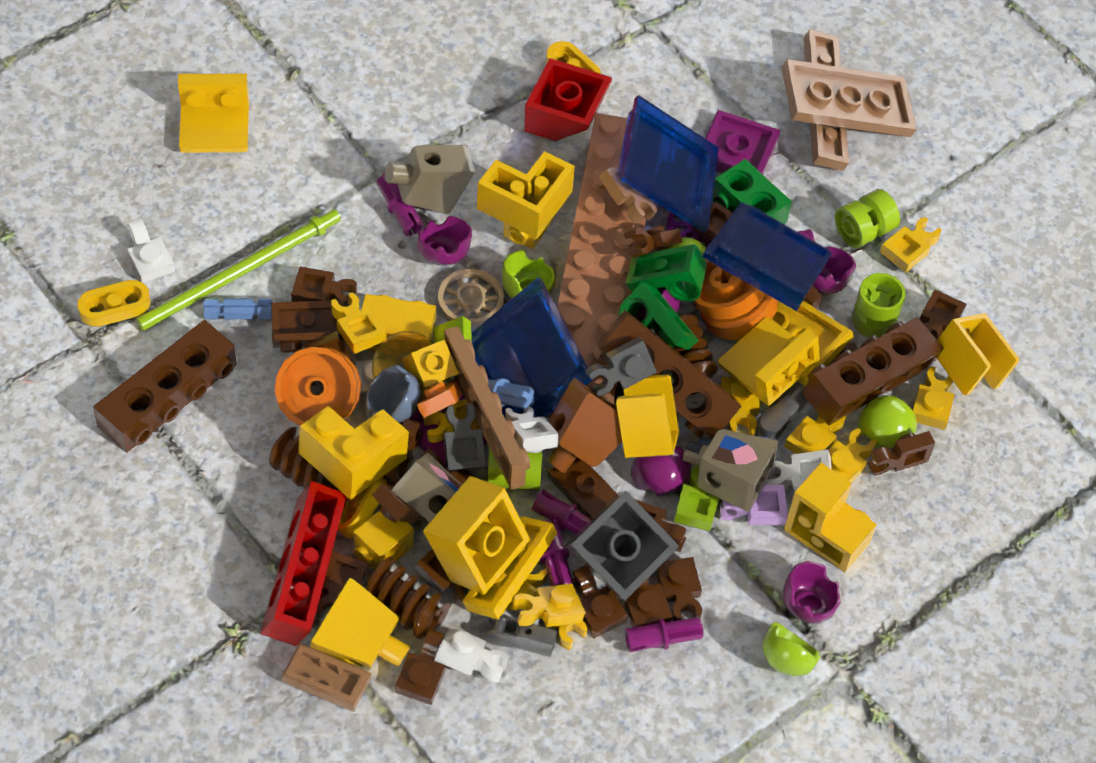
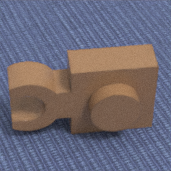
M630 163L608 168L600 175L599 178L608 190L609 195L617 205L625 203L628 208V216L635 224L643 217L650 220L656 214L657 208L654 203L644 197L648 192L647 188Z

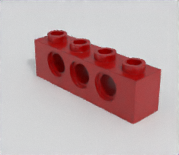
M311 481L297 498L261 628V635L297 647L311 632L346 496L341 491Z

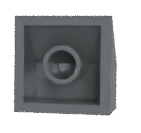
M627 491L618 492L565 544L583 565L589 567L593 575L623 601L680 547Z

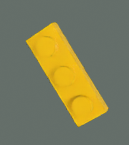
M525 516L520 518L530 541L485 595L473 590L469 591L462 601L468 612L499 620L557 535L553 523Z

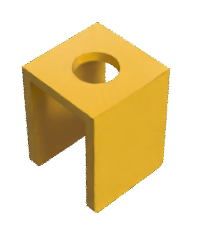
M986 313L952 319L937 340L944 348L937 360L963 395H969L983 377L992 389L999 388L1019 362L1017 354Z
M670 375L649 376L623 389L624 396L617 398L616 405L625 458L673 455L679 435Z

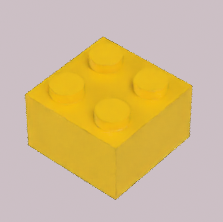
M472 476L464 482L423 530L449 580L452 583L483 595L487 593L530 541L505 488Z

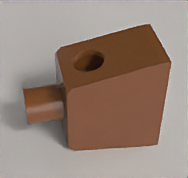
M574 377L548 421L558 433L559 445L548 457L547 461L562 473L567 471L577 457L590 466L596 467L622 443L617 406L604 397L598 396L594 390Z

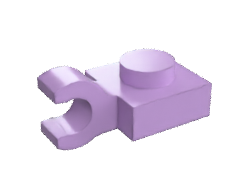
M764 485L750 512L722 500L723 504H719L720 519L733 520L747 515L748 525H785L788 517L784 485Z

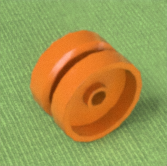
M730 248L711 254L705 259L707 267L701 295L697 300H694V303L700 311L707 329L716 337L727 340L742 339L765 317H770L771 319L777 312L778 297L759 256L751 250Z
M310 347L296 351L283 362L276 375L274 392L282 412L290 421L300 426L327 406L345 420L353 413L360 401L362 382L357 367L348 356L333 348ZM316 380L322 382L324 386L321 394H313L311 387L316 385L314 383Z

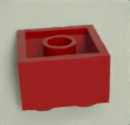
M549 58L525 104L524 132L558 141L588 130L612 83V77Z

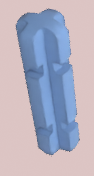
M206 298L203 302V315L205 319H219V316H224V319H253V316H258V319H272L271 303H273V300L270 298H258V302H253V298H224V302H219V298Z

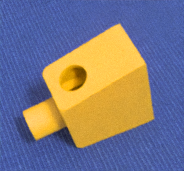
M349 578L310 644V648L368 672L378 656L399 667L410 646L391 636L398 623V616L352 578Z

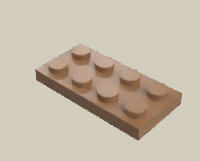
M786 59L781 67L791 119L793 121L911 137L917 130L904 77Z

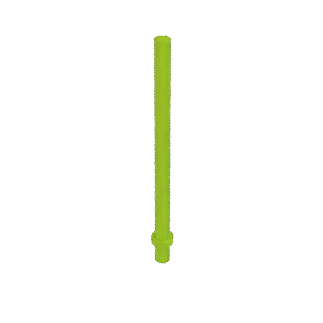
M333 209L320 217H311L308 219V224L136 319L137 324L142 331H145L315 235L320 237L326 234V229L341 221L339 213Z

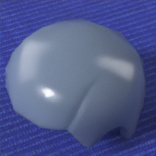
M398 365L385 368L374 378L367 391L366 408L374 415L384 409L398 423H402L404 420L409 419L418 409L417 404L422 399L420 382L413 374Z

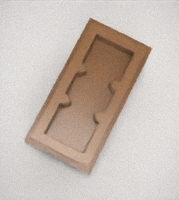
M299 643L282 674V682L353 712L371 680L370 672Z

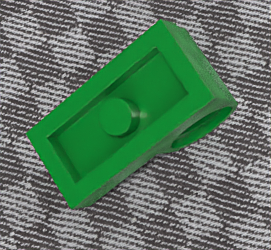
M696 244L648 253L636 258L632 257L625 284L631 292L642 282L656 288L665 287L668 293L677 300L685 302L694 301L701 295L707 263Z
M642 282L620 306L619 316L625 309L636 319L638 312L645 307L646 316L641 323L648 329H654L655 332L658 331L662 339L671 347L676 345L689 350L699 341L654 286Z

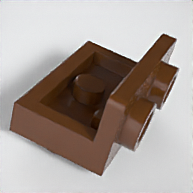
M331 300L271 303L273 348H280V352L295 353L302 350L306 343L338 331L337 319L332 315ZM337 300L338 304L344 307V300Z

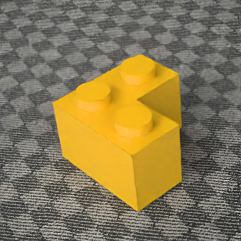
M544 151L529 172L525 174L496 159L478 182L476 209L537 239L572 193L575 166Z
M327 406L300 425L299 454L351 500L406 459L409 431L384 409L354 429L333 409Z
M821 462L795 491L784 530L845 573L870 544L877 524L865 512L854 509L846 503L852 483L841 472L830 469Z

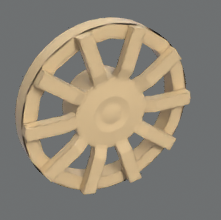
M463 269L450 274L443 280L438 290V307L445 316V319L448 321L460 317L457 315L463 310L465 311L464 317L471 321V327L487 326L488 323L499 317L504 304V291L499 281L491 274L478 269ZM473 278V281L464 283L462 279ZM478 280H484L489 284L482 287L478 284ZM454 281L459 285L457 291L448 287ZM492 288L497 293L496 296H485ZM446 292L457 298L444 300V293ZM485 302H498L495 308L485 304ZM458 305L452 311L447 308V306ZM480 309H483L489 314L483 316L480 312ZM471 312H474L477 318L469 319Z

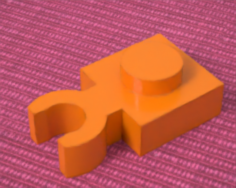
M456 378L450 380L447 384L440 381L426 388L423 391L425 396L417 406L423 418L456 403L463 395Z

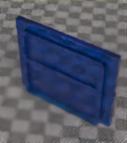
M637 95L634 98L633 109L628 113L618 176L624 183L705 233L709 227L719 147L640 95Z
M741 201L704 251L702 257L797 311L832 253L827 248L757 208Z
M536 278L472 332L475 361L478 366L482 365L485 368L489 380L496 381L499 378H505L511 384L528 386L534 390L533 397L535 402L533 405H529L534 410V418L543 416L547 418L555 411L574 377L585 385L594 380V378L590 379L586 375L585 371L588 366L545 284L540 278ZM509 405L502 407L504 418L506 408L512 409L517 414H523L524 408Z

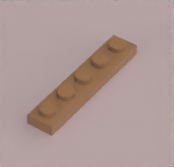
M809 29L804 36L805 62L841 67L839 37ZM810 123L813 164L844 171L849 164L846 128Z
M458 326L444 330V340L459 373L455 378L467 403H472L475 408V419L480 429H482V433L510 490L525 486L526 470L530 468L527 451L524 447L519 448L516 442L514 426L510 419L505 420L502 414L500 398L496 392L492 393L488 386L485 368L482 365L478 366L475 361V352L471 341L464 339Z

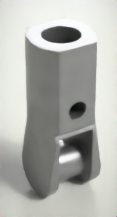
M794 383L776 399L761 417L757 436H766L775 441L779 439L787 425L793 421L808 401L802 394L804 390L802 386Z
M504 614L501 615L499 620L488 618L491 624L490 629L485 631L483 639L487 643L517 648L549 657L552 656L557 630L535 624L519 626L517 623L518 619ZM505 629L516 632L515 636L505 633Z

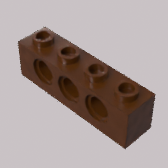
M624 309L597 342L598 348L602 351L599 357L608 364L610 362L606 353L640 337L644 341L657 373L651 376L659 375L660 372L666 369L676 372L675 381L672 383L676 412L687 419L684 425L699 438L706 434L713 439L717 431L724 429L742 407L736 398ZM700 392L704 394V401L701 406L697 408L686 406V399L691 393Z
M918 317L905 324L899 321L892 325L885 335L879 338L877 335H873L858 350L853 352L851 349H848L841 353L831 365L826 366L823 363L813 369L808 375L809 382L802 391V394L829 426L929 369L944 348Z
M204 319L93 406L97 427L126 453L136 445L144 444L150 438L152 432L162 424L174 420L182 408L192 400L200 399L217 380L224 379L231 374L237 365L234 344ZM172 386V388L170 389H163L165 387ZM145 408V410L143 411H135L137 409Z

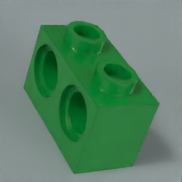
M746 159L715 178L711 200L713 202L716 201L763 234L769 235L787 223L792 201Z

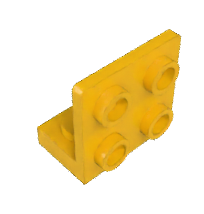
M247 73L178 74V90L181 105L179 151L181 153L247 152L249 132Z
M765 317L718 359V364L745 388L770 406L820 361L818 336L809 329H806L798 337H794L773 319Z

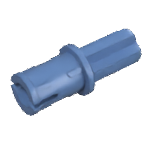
M499 378L496 381L488 379V386L492 393L496 392L498 394L502 407L509 405L526 409L529 405L534 404V390L531 387L511 384L505 378Z

